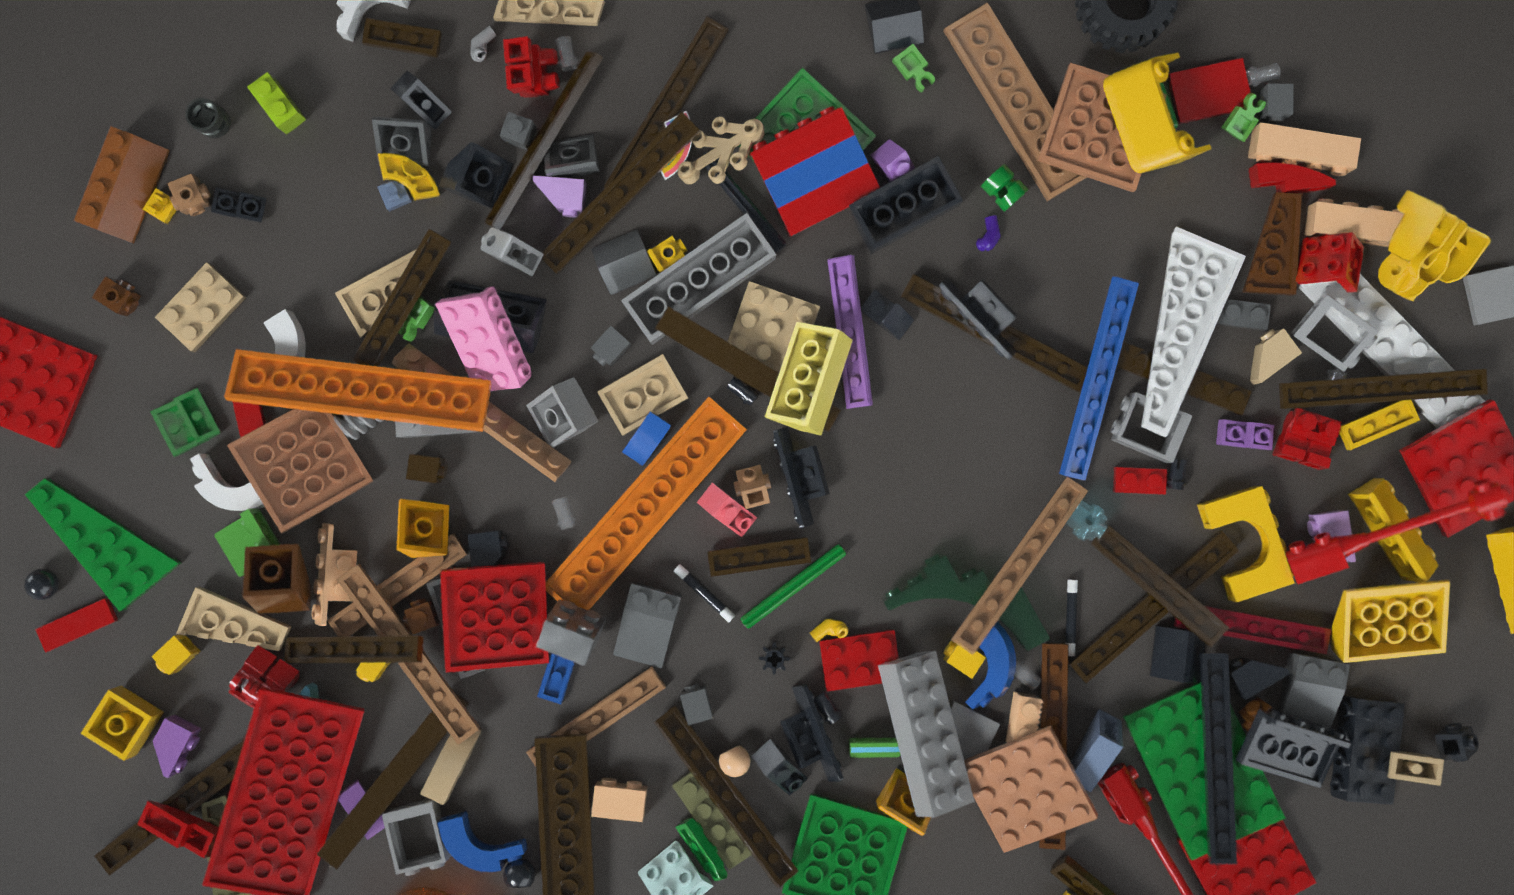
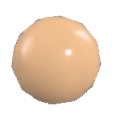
M740 745L719 755L720 768L730 777L742 776L750 767L749 753Z

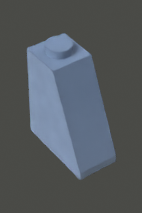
M1100 709L1095 714L1071 760V764L1084 789L1092 792L1123 748L1121 720Z

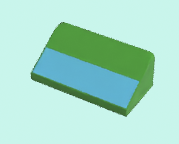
M896 738L849 739V755L851 758L900 756Z

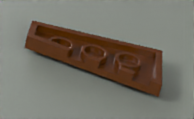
M1280 192L1273 194L1243 292L1296 295L1302 194Z

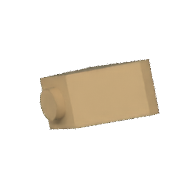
M1284 328L1277 331L1270 329L1260 336L1262 341L1255 345L1250 377L1253 385L1262 383L1302 353Z
M1406 751L1391 752L1388 778L1441 786L1444 760L1427 754Z

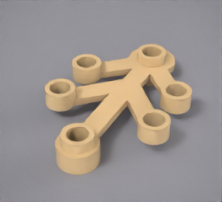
M723 117L715 118L712 122V128L717 134L721 135L727 132L737 135L726 139L706 136L701 131L692 140V143L697 148L705 146L714 149L694 162H682L678 167V176L685 184H693L700 177V169L718 158L717 165L708 172L709 178L715 184L724 181L729 161L734 169H744L747 165V157L752 144L759 143L764 137V126L761 121L750 119L744 124L729 123ZM741 144L739 152L732 155L734 148Z

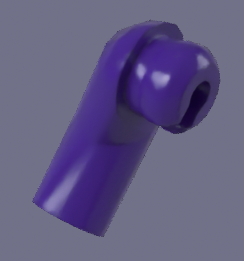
M997 215L984 218L987 232L983 238L977 239L976 246L978 250H992L999 241L1000 230Z

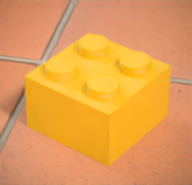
M121 685L106 692L81 734L125 761L139 753L164 712Z

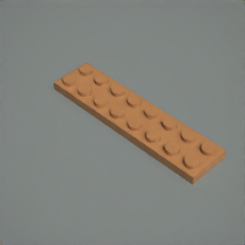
M984 4L944 29L945 35L1046 201L1048 202L1088 178L1037 161L1054 110L989 4Z

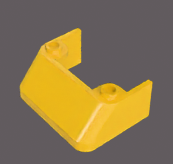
M1179 53L1151 58L1115 72L1104 79V91L1130 166L1137 173H1145L1178 164L1212 149L1210 144L1195 148L1193 137L1185 131L1176 132L1163 96L1160 83L1168 78L1169 67L1167 64L1180 58Z

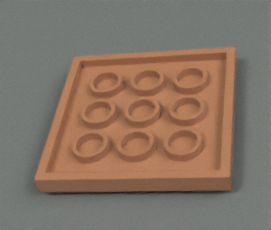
M1070 63L1037 161L1130 192H1135L1141 173L1135 172L1130 166L1104 91L1103 82L1109 75Z
M293 409L227 445L281 534L373 482L331 413Z
M1051 726L964 760L973 797L1004 853L1098 819L1095 807Z

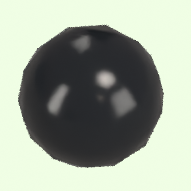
M36 569L29 573L24 580V589L27 595L33 599L47 600L54 596L59 589V579L55 573L48 569Z
M522 858L509 862L503 872L504 883L509 888L531 887L536 876L532 863Z

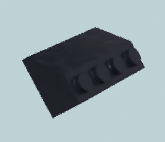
M937 156L850 204L849 208L860 235L871 254L957 208L963 202V199L941 159Z
M448 280L440 299L482 293L487 287ZM495 289L501 299L503 308L511 322L522 351L534 353L540 338L547 299ZM435 307L434 334L450 337L437 307Z

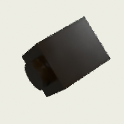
M409 454L406 479L441 483L442 479H445L447 475V464H444L445 459Z

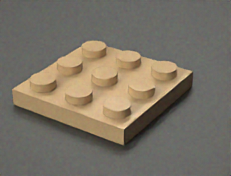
M749 281L728 342L775 371L780 372L796 322L814 325L820 306Z

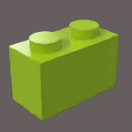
M268 72L247 86L276 127L285 134H288L307 120L278 80Z

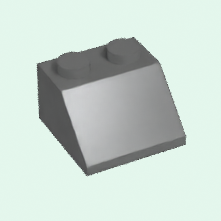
M574 377L553 385L526 405L546 443L553 448L598 422L593 409L590 407Z

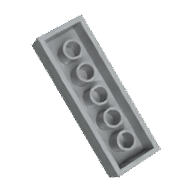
M746 213L621 301L650 343L654 345L666 336L654 328L667 306L691 319L774 261L776 253Z
M936 651L918 652L878 665L916 816L937 817L975 802Z

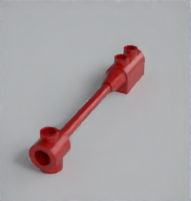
M1488 478L1474 482L1475 489L1469 491L1465 501L1366 534L1357 533L1331 537L1329 532H1323L1314 537V543L1305 545L1304 541L1291 543L1288 546L1290 551L1285 552L1297 584H1301L1349 568L1346 560L1347 556L1370 545L1369 543L1469 510H1472L1479 516L1482 515L1484 520L1500 518L1506 513L1504 508L1507 507V502L1498 482L1491 483V480Z
M1119 763L1107 769L1097 784L1119 821L1128 825L1134 823L1146 839L1151 842L1181 895H1193L1158 836V831L1150 811L1151 807L1148 804L1152 797L1145 787L1139 789L1135 780L1139 778V775L1132 765L1126 767L1124 763Z

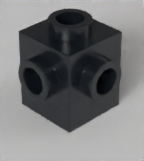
M1450 723L1445 725V728L1435 735L1440 759L1464 762L1468 761L1478 751L1479 740L1477 735L1474 734L1472 726H1462V723Z

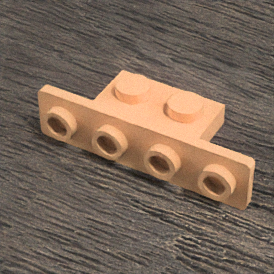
M322 523V528H319L317 536L318 543L321 545L320 554H317L315 562L319 572L318 579L314 581V594H317L316 604L312 607V619L319 626H326L328 601H352L337 579L355 567L357 562L356 550L332 549L334 524Z

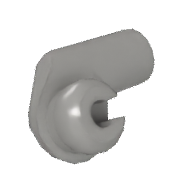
M490 26L471 40L470 54L476 62H482L486 59L487 43L497 36Z

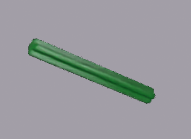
M839 544L834 546L743 615L741 622L747 629L751 628L846 556L845 550Z

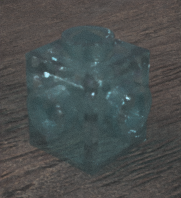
M1082 500L1066 522V525L1073 529L1072 533L1082 541L1086 539L1092 541L1095 536L1100 539L1108 528L1104 524L1108 517L1104 515L1105 511L1095 504L1090 506ZM1085 520H1090L1092 525L1086 524Z

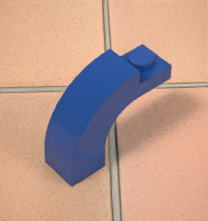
M998 621L979 646L986 655L988 672L984 682L966 701L972 709L987 706L994 698L991 694L996 698L1004 696L1014 679L1016 671L1014 645L1010 636Z
M467 811L442 817L437 822L441 840L447 851L459 863L473 870L481 872L501 871L505 866V859H507V862L516 861L522 858V855L528 848L525 838L500 845H490L480 841L471 829Z

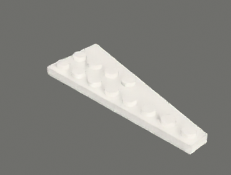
M1175 227L1171 236L1141 427L1164 437L1168 435L1246 257L1179 227Z

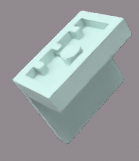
M674 841L638 871L639 876L651 895H703L713 887L710 879L698 872L678 841Z

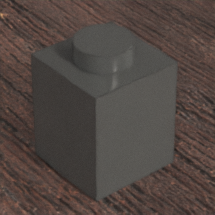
M1267 84L1260 90V100L1265 101L1266 105L1259 112V120H1268L1270 124H1279L1293 115L1294 84Z
M508 112L500 137L505 143L527 150L537 127L532 120Z
M610 326L591 347L595 352L592 357L602 366L607 363L612 367L632 344Z
M699 683L684 687L685 691L681 692L680 698L688 725L712 719L713 711L706 686L700 687Z

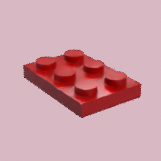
M894 629L819 641L827 692L882 684L878 665L899 659Z

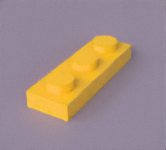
M1402 400L1341 425L1339 434L1346 450H1353L1420 421V418L1412 400Z

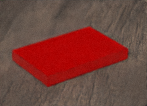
M1243 58L1168 74V83L1178 124L1229 114L1235 106L1243 108L1245 96L1251 93Z

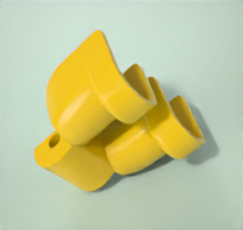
M1407 190L1397 204L1398 211L1404 214L1389 241L1388 251L1391 254L1382 262L1379 268V281L1385 288L1407 300L1414 301L1429 284H1433L1437 280L1451 283L1467 275L1485 251L1491 239L1489 236L1469 227L1466 222L1447 212L1444 207Z

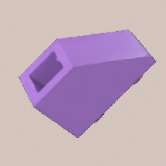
M890 139L870 155L880 173L889 183L915 169L907 152Z
M175 714L164 719L153 739L162 774L166 778L177 773L180 774L188 762L185 758L189 751L196 747L200 739L198 734L201 728Z

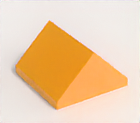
M399 499L397 550L411 558L447 555L449 505Z
M896 768L876 799L878 809L923 836L931 817L916 816L906 774Z

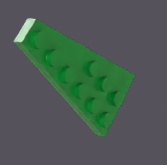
M44 478L25 494L119 612L127 609L182 564L176 558L168 556L163 550L146 542L141 536L111 517L100 513L92 505L81 501L73 493L49 478Z

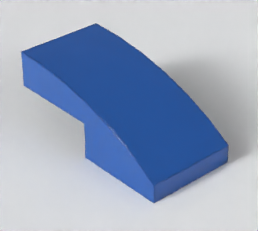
M650 411L622 452L643 466L671 425Z

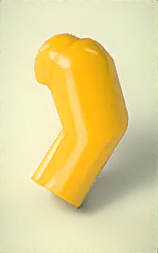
M826 619L814 628L810 635L816 642L826 635L844 638L848 635V627L842 621Z

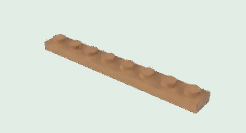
M410 343L392 361V364L401 370L454 376ZM491 402L488 403L484 431L556 482L569 467L571 461Z
M1069 477L1065 478L951 639L972 655L976 652L1085 497L1088 490Z
M357 564L337 579L378 636H413L360 564ZM424 650L422 663H398L458 745L480 729V726Z

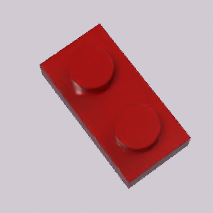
M1114 467L1113 492L1166 495L1167 469Z

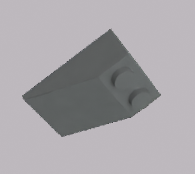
M633 582L624 608L613 655L662 669L682 595Z
M1288 652L1286 669H1288L1290 674L1285 676L1283 680L1278 711L1285 714L1286 718L1290 719L1291 715L1306 721L1308 725L1311 722H1315L1329 731L1346 690L1350 664Z

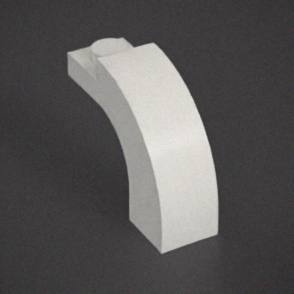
M338 0L336 4L344 13L338 17L337 32L344 39L353 42L361 19L370 7L378 3L388 2L408 9L411 0Z
M284 309L264 322L273 337L275 354L305 358L306 342L304 332L292 311Z
M197 454L190 458L194 465L192 466L193 472L199 479L203 480L194 487L208 502L217 507L234 511L265 507L250 482L241 487H234L228 484L221 477L208 454Z

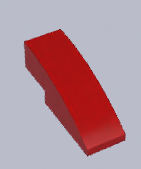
M1257 163L1249 168L1251 188L1276 186V191L1280 193H1303L1327 190L1336 185L1335 179L1321 172L1293 164Z
M151 800L147 801L137 824L174 847H185L202 858L211 856L219 827L194 815Z

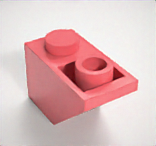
M711 483L697 501L708 513L741 537L757 519L754 514L745 509V507L714 483Z

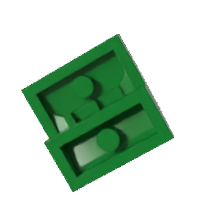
M198 388L173 398L174 401L150 411L174 458L221 433Z

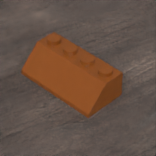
M110 126L74 221L134 244L146 213L143 208L156 188L170 150Z

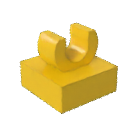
M157 188L143 208L144 211L166 224L169 223L176 212L171 203L170 196Z

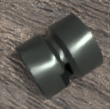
M196 98L186 108L185 116L188 124L206 137L212 139L220 138L229 131L231 121L228 113L210 99Z

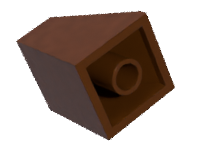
M299 544L245 547L243 598L258 614L311 610V584Z

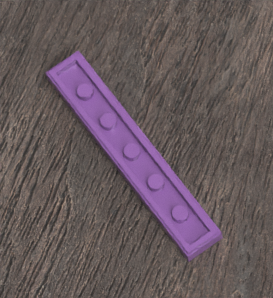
M854 255L828 259L836 329L841 330L853 340L842 371L846 409L871 406L873 401Z

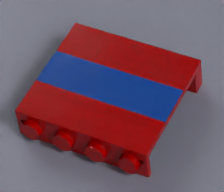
M831 106L820 112L822 117L814 121L809 117L797 123L798 129L789 132L787 128L775 134V141L767 144L766 140L755 144L752 146L753 152L748 154L754 160L786 226L784 228L788 236H792L848 208L850 204L880 188L842 107L835 110L834 106Z

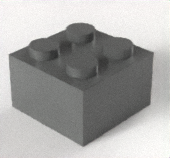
M559 599L545 620L536 647L585 666L598 643L606 617L600 616L596 611L580 608L571 601Z

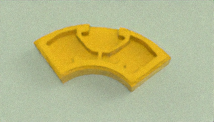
M378 153L377 156L383 180H393L403 184L411 192L414 201L440 195L434 179L424 167L422 168L416 162L403 155Z

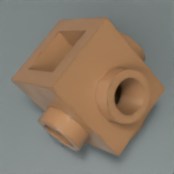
M189 174L167 183L173 195L170 196V200L176 211L179 210L186 215L196 216L205 212L204 208L211 206L208 200L211 195L207 186L204 183L201 184L199 178L195 175Z
M760 465L736 471L738 481L733 483L737 497L742 496L745 509L770 503L767 489L771 488L768 473H762Z

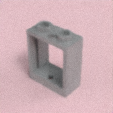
M1324 292L1291 333L1344 372L1347 368L1352 369L1360 359L1358 355L1364 348L1368 349L1375 343L1378 338L1376 334L1379 331ZM1331 306L1366 330L1342 360H1339L1307 337Z
M1137 392L1125 396L1120 405V410H1122L1119 420L1116 419L1110 430V433L1113 434L1111 440L1162 462L1173 463L1192 415L1178 410L1161 451H1157L1123 436L1135 404L1145 406L1146 396Z
M425 799L389 808L382 814L396 874L405 873V876L420 872V868L428 866L430 870L443 867L445 862L451 857V854L447 851L441 840L437 822L442 818L438 802ZM430 813L439 852L407 860L398 821Z

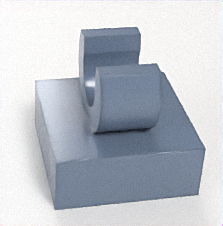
M391 180L377 187L388 211L412 202L407 188L399 182Z

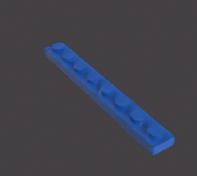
M1112 277L1060 468L1059 474L1086 480L1139 283L1119 277Z

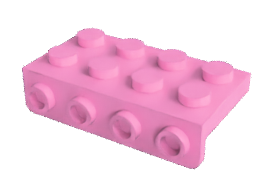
M487 287L482 293L440 299L436 303V307L469 378L491 380V391L521 388L532 376L530 365L525 358L511 322L503 308L501 299L494 287Z

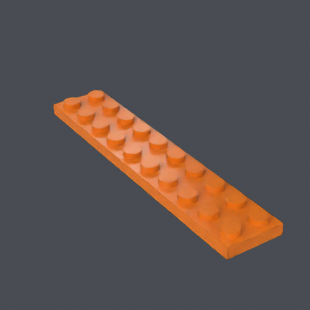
M236 349L224 397L227 401L483 432L492 383L491 380Z
M708 397L547 580L546 591L557 601L559 599L571 601L580 608L590 610L747 429Z

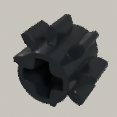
M773 642V647L769 649L763 646V650L766 653L759 656V660H765L762 669L771 668L773 675L776 674V669L778 668L785 671L786 667L783 663L790 660L789 656L783 655L786 651V646L779 649L776 642ZM772 652H777V656L782 657L777 660V664H772V661L767 659V657L772 656Z

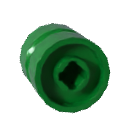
M1006 164L997 169L981 185V188L989 196L996 197L995 203L1004 212L1029 190L1020 179L1015 180L1013 178L1014 173Z

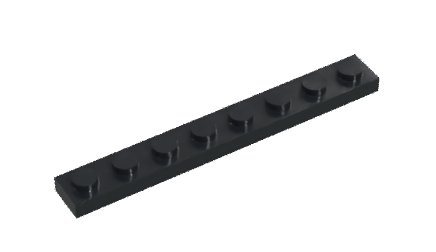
M1200 653L1208 863L1237 864L1228 653Z

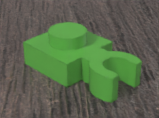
M914 44L893 58L892 62L907 81L912 77L916 80L915 87L919 92L922 93L925 89L921 84L922 79H927L931 85L934 84L935 77L932 73L924 71L928 63Z
M1253 93L1245 96L1243 108L1235 106L1221 127L1242 142H1245L1259 121L1254 115L1262 111L1266 105L1265 101L1259 100L1253 106L1252 103L1256 97Z
M422 296L418 299L399 334L403 335V339L410 342L415 339L417 328L424 329L434 313L435 307Z

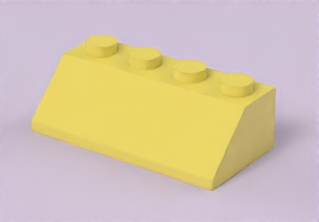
M796 322L765 417L800 431L822 435L853 340L839 329Z

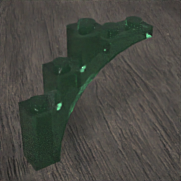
M938 553L925 559L926 564L921 566L926 576L921 577V575H917L907 581L908 586L901 590L898 587L891 589L885 593L886 598L882 601L888 611L906 603L924 599H952L976 605L989 587L990 582L983 570L978 569L976 571L975 568L961 574L962 579L959 580L945 555L939 557ZM1021 587L999 617V620L1014 634L1023 649L1029 651L1046 642L1050 637Z

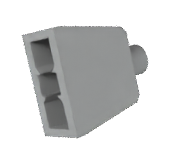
M493 227L490 228L489 232L481 240L482 251L530 276H533L544 255L516 237ZM515 249L521 251L518 259L511 256Z

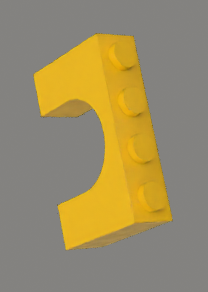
M1253 486L1197 504L1205 529H1215L1243 520L1253 525L1261 537L1262 548L1260 555L1251 566L1221 576L1229 601L1239 602L1295 584L1294 574L1285 555L1287 551L1286 544L1279 537L1277 531L1279 527L1278 520L1271 513L1269 507L1271 503L1270 496L1263 489V486Z

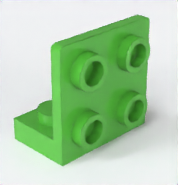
M259 508L245 510L240 513L242 518L214 535L239 577L244 576L245 547L280 545Z

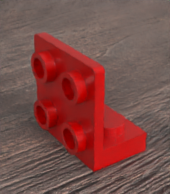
M1353 232L1304 238L1302 240L1296 282L1300 285L1337 281L1347 293L1357 292L1364 246Z

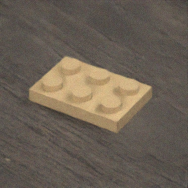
M206 262L155 318L191 352H196L246 297L210 263Z
M663 354L597 392L622 436L638 428L650 411L659 416L688 399Z

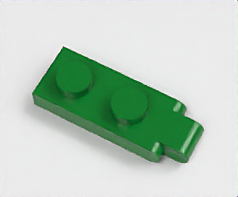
M689 818L676 825L675 828L705 872L709 873L715 881L726 879L728 873L724 868L723 861L717 854L718 850L712 842L708 841L700 823L693 818Z

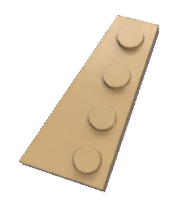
M499 0L493 18L495 21L598 26L605 0Z
M416 250L335 293L360 338L370 330Z
M198 586L194 589L176 634L223 640V642L241 643L252 647L259 645L264 649L279 651L282 650L292 626L265 614H258L257 611Z

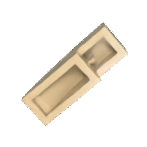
M481 729L459 745L451 735L449 736L420 793L421 795L442 805L448 801L480 736Z

